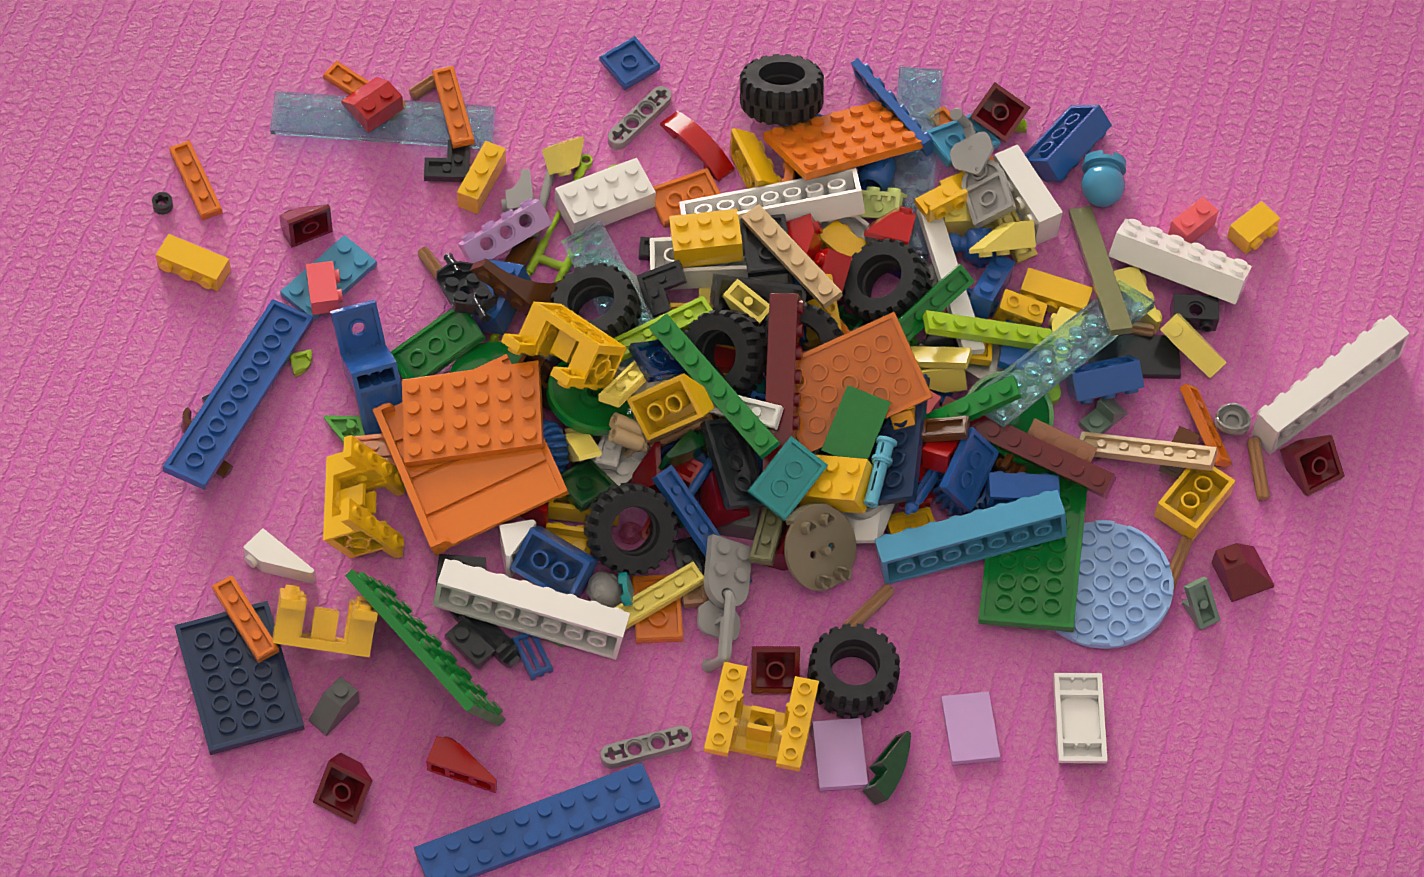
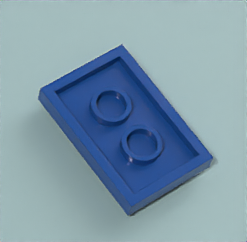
M969 427L968 439L960 440L939 488L964 511L972 512L999 451L974 427Z

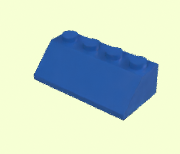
M1071 105L1024 155L1042 180L1045 182H1060L1066 178L1067 173L1073 167L1080 163V159L1093 149V145L1106 135V131L1112 124L1100 105Z

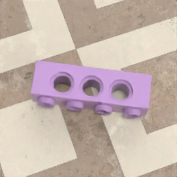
M528 198L520 203L521 207L513 211L510 209L500 215L501 219L494 222L491 220L481 226L482 230L474 233L473 231L462 237L463 241L458 243L467 261L475 263L484 260V258L493 259L553 224L541 201ZM525 214L528 217V223L522 227L519 224V218ZM506 225L509 233L506 237L502 238L500 236V229ZM484 237H488L490 241L486 249H482L480 246V241Z

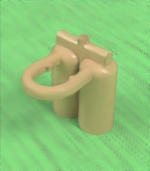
M615 412L609 422V426L612 428L608 437L609 441L623 446L622 456L629 458L635 452H647V443L650 440L647 441L638 421Z

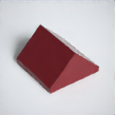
M711 471L699 489L702 509L714 527L717 528L750 516L749 508L725 509L715 472Z
M752 646L750 660L751 693H792L795 676L800 677V646Z

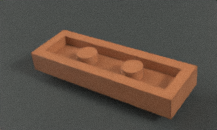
M1035 418L1028 431V434L1090 463L1098 449L1096 446Z

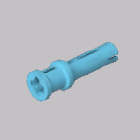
M887 436L877 437L876 452L871 458L874 465L863 503L872 508H877L879 505L878 502L887 467L892 465L893 460L891 456L893 448L897 446V441Z

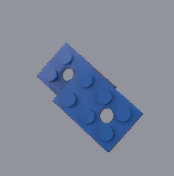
M374 299L330 311L344 374L355 392L365 435L382 433L372 409L377 408L381 404L391 403L393 406L402 403V385L397 363L385 343L379 312ZM363 323L364 328L361 332L354 333L352 331L354 324Z

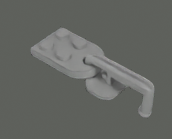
M954 108L950 112V117L962 126L966 139L952 147L950 157L954 168L965 172L962 179V190L966 189L968 191L967 206L973 225L979 229L1017 208L1004 170L996 162L989 160L994 149L990 136L986 132L976 133L973 123L963 114L962 110Z
M715 534L708 536L704 571V589L709 600L699 606L697 625L700 631L719 639L718 656L714 659H705L702 663V669L706 673H710L722 667L724 662L730 661L732 641L738 638L740 631V617L735 611V607L741 605L748 596L751 572L749 555L752 547Z

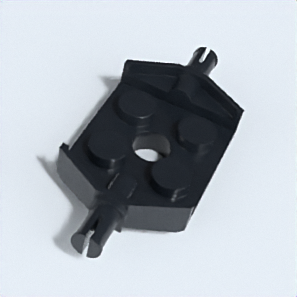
M452 253L445 254L444 260L447 265L437 271L436 281L453 310L457 313L478 315L483 323L485 321L488 322L491 317L487 311L497 305L498 294L493 296L486 283L480 281L470 271L473 263L456 261Z

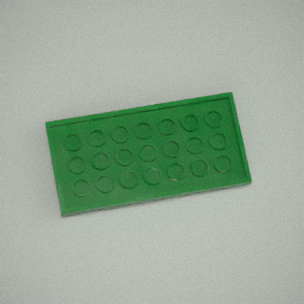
M1013 459L1017 464L1024 465L1027 468L1025 473L1039 475L1048 473L1054 475L1022 459ZM1059 477L1060 499L1066 513L1067 537L985 558L978 624L1074 632L1087 500L1086 489Z
M351 569L345 575L468 713L498 726L506 720L501 714L503 709L495 701L491 702L486 697L488 693L481 685H476L471 681L473 676L464 667L460 668L456 664L458 660L450 651H445L440 647L443 644L441 640L434 634L430 635L426 631L428 626L419 617L415 618L411 614L413 610L406 602H401L396 598L398 593L389 584L386 586L381 580L377 581L373 576L369 577L363 571L358 573Z

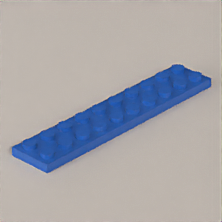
M274 299L271 300L163 465V472L203 490L206 489L313 323V316Z
M641 762L415 846L414 852L425 877H477L660 808V802Z

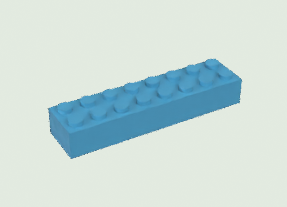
M1058 490L1044 491L1036 496L1021 497L1014 502L999 503L994 507L984 510L977 509L962 516L955 515L947 520L929 522L924 526L907 528L895 534H884L875 539L878 564L884 583L893 584L1067 537L1066 513Z

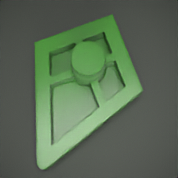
M324 416L325 422L343 444L344 437L365 435L359 416Z

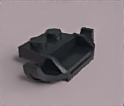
M449 611L458 623L445 634V639L477 669L482 667L493 656L507 668H512L521 659L514 640L510 639L496 624Z

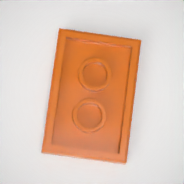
M708 168L653 186L656 192L655 207L653 208L663 228L670 226L669 216L681 215L679 202L721 193Z
M669 575L632 576L633 596ZM681 598L635 624L636 644L683 642Z

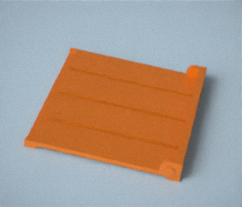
M505 354L475 369L509 365L511 362L508 355ZM403 402L396 406L386 403L372 409L429 546L435 556L445 552L448 548L536 507L569 494L545 438L544 448L406 467L404 463Z

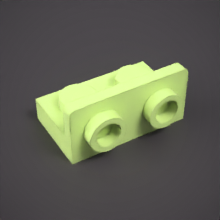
M867 187V190H861L865 214L859 216L861 218L878 219L895 208L899 209L903 204V199H907L908 194L901 193L899 188H887L886 192L880 191L879 187Z

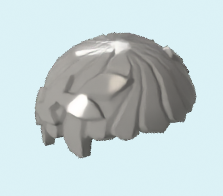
M1228 403L1222 405L1217 410L1215 425L1218 430L1227 435L1244 434L1250 428L1251 414H1249L1247 408L1240 404Z
M599 571L590 577L586 594L589 595L592 601H597L601 605L614 608L621 601L620 595H623V589L621 584H618V577L615 574Z

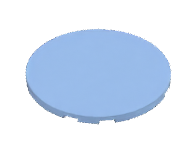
M1095 520V522L1084 523L1074 632H1056L1074 643L1098 649L1128 646L1151 634L1167 615L1174 590L1170 563L1162 549L1148 535L1130 525L1127 527L1110 520Z

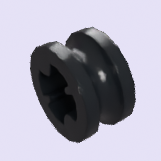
M158 192L153 196V210L156 213L164 215L171 212L173 202L170 194ZM163 201L166 205L162 206L159 202Z

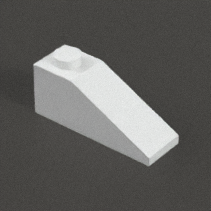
M263 528L243 547L244 560L252 568L257 567L265 573L311 584L316 581L315 570Z

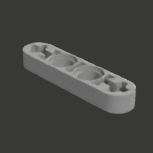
M664 86L653 89L609 131V146L615 150L625 148L670 105L671 91ZM658 96H659V97L665 96V99H664V98H660V99L657 101V97H658ZM647 107L652 109L653 112L645 115L641 110ZM630 121H635L638 123V127L629 128L626 124ZM622 135V140H614V137L619 138Z
M677 726L608 744L601 750V763L606 768L614 769L686 750L691 746L692 732L685 726ZM678 734H682L685 737V742L677 739ZM669 736H670V741H672V746H669V739H668ZM655 739H660L664 741L665 746L661 749H655L651 743ZM632 745H637L642 751L638 755H631L628 752V748ZM621 749H624L625 758H622ZM609 752H612L613 755H616L615 760H611L610 757H608Z

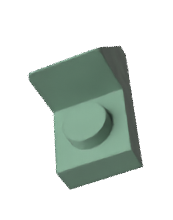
M1102 398L1097 401L1096 408L1084 417L1078 426L1084 432L1104 434L1126 416L1127 412L1114 399Z
M1203 576L1185 585L1184 589L1187 599L1182 601V605L1197 628L1201 630L1220 621L1208 578Z

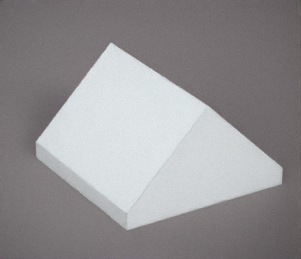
M533 519L499 525L500 549L505 572L509 578L515 573L510 570V567L530 527H536V521Z

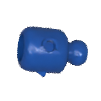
M890 157L856 167L858 169L857 174L861 190H867V187H879L880 191H887V188H891L890 185L895 179L894 174L896 170L894 159Z
M970 228L965 232L964 236H960L957 233L948 234L954 254L962 252L963 259L966 262L973 263L972 266L985 268L993 256L979 258V253L969 254V249L993 231L992 228Z

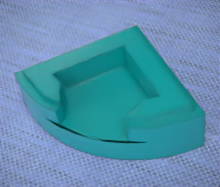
M627 572L619 573L618 584H621L623 589V595H620L624 606L632 605L634 588Z

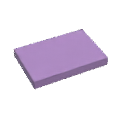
M989 692L942 696L941 703L951 764L999 761L1000 753Z
M861 719L812 721L819 791L865 788L868 780Z

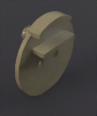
M825 503L805 504L794 510L785 520L786 524L790 525L785 539V559L793 578L803 587L815 591H825L843 581L850 580L852 577L851 569L856 556V539L848 519L840 511L832 508L830 504ZM811 551L814 552L813 558L810 557Z

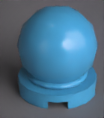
M1103 150L1093 151L1085 155L1082 163V172L1084 173L1081 181L1082 194L1090 204L1099 208L1112 206L1121 199L1125 190L1126 159L1117 152H1114V155L1103 154Z

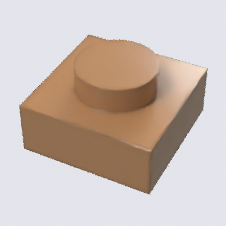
M704 584L682 596L684 609L699 607L708 601Z

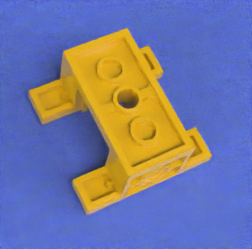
M535 301L529 310L520 333H504L501 340L503 344L508 346V350L516 355L525 353L530 356L541 355L549 357L550 354L562 359L566 363L570 362L568 368L553 367L550 374L558 380V385L570 389V387L582 390L584 387L592 390H598V388L605 389L617 377L615 373L627 347L564 305Z
M352 435L344 437L343 452L326 457L323 541L350 559L383 550L395 559L403 557V535L390 527L386 521H379L373 515L376 514L377 493L372 491L384 487L396 496L405 494V486L396 466Z
M286 585L285 588H280L273 643L370 657L378 612L363 596L357 595L356 599L351 598V601H349L344 638L335 637L339 610L315 606L311 633L302 632L307 595L304 594V591H300L299 586Z
M724 662L704 752L728 757L729 751L776 760V767L800 772L812 723L819 681L795 676L790 702L786 704L785 713H781L773 709L743 705L744 694L742 692L748 666Z

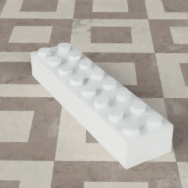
M856 168L807 181L801 178L679 202L681 215L737 209L739 225L741 216L758 204L769 215L785 214L786 222L810 213L815 221L819 220V222H832L840 218L857 217L865 214Z
M1391 315L1384 320L1382 318L1379 319L1368 332L1363 331L1359 334L1355 342L1344 345L1335 357L1333 355L1328 357L1319 369H1312L1303 381H1296L1287 393H1280L1271 405H1264L1257 412V420L1253 424L1254 429L1251 436L1253 438L1258 437L1261 446L1271 455L1402 355L1410 333Z
M448 559L444 561L433 601L434 607L614 660L617 659L630 613L624 612L620 608L607 607L597 601H587L573 594H563L549 587H539L525 580L519 581L509 578L505 574H495L481 567H472L460 561Z

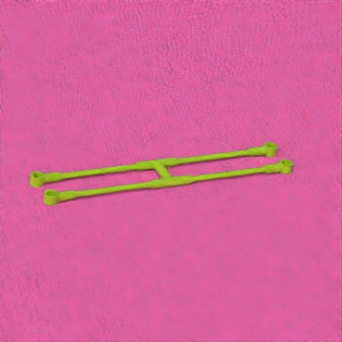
M581 155L579 167L573 177V181L583 178L586 170L592 167L593 159L591 155ZM559 209L552 221L553 224L549 226L544 238L540 240L526 267L529 277L533 275L538 263L559 270L554 280V283H557V281L564 279L563 276L569 272L578 254L577 251L586 233L579 235L573 249L569 251L564 262L543 255L549 244L548 240L561 217ZM500 334L491 335L488 342H498Z

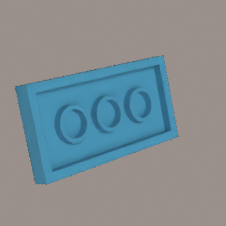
M345 235L313 262L333 261L334 270L339 269L340 283H336L337 289H342V296L377 266V261ZM305 269L284 287L280 294L297 310L313 316L314 322L322 314L312 315L307 271Z

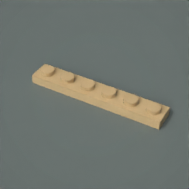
M760 204L741 216L742 222L824 309L843 296L842 291Z
M1082 431L1079 438L1098 447L1094 457L1212 471L1218 454L1217 447Z

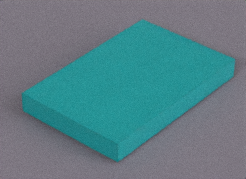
M790 436L747 492L785 521L828 465Z

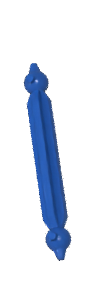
M931 469L926 471L918 484L916 501L905 503L906 515L918 511L919 505L924 502L942 474L941 472Z

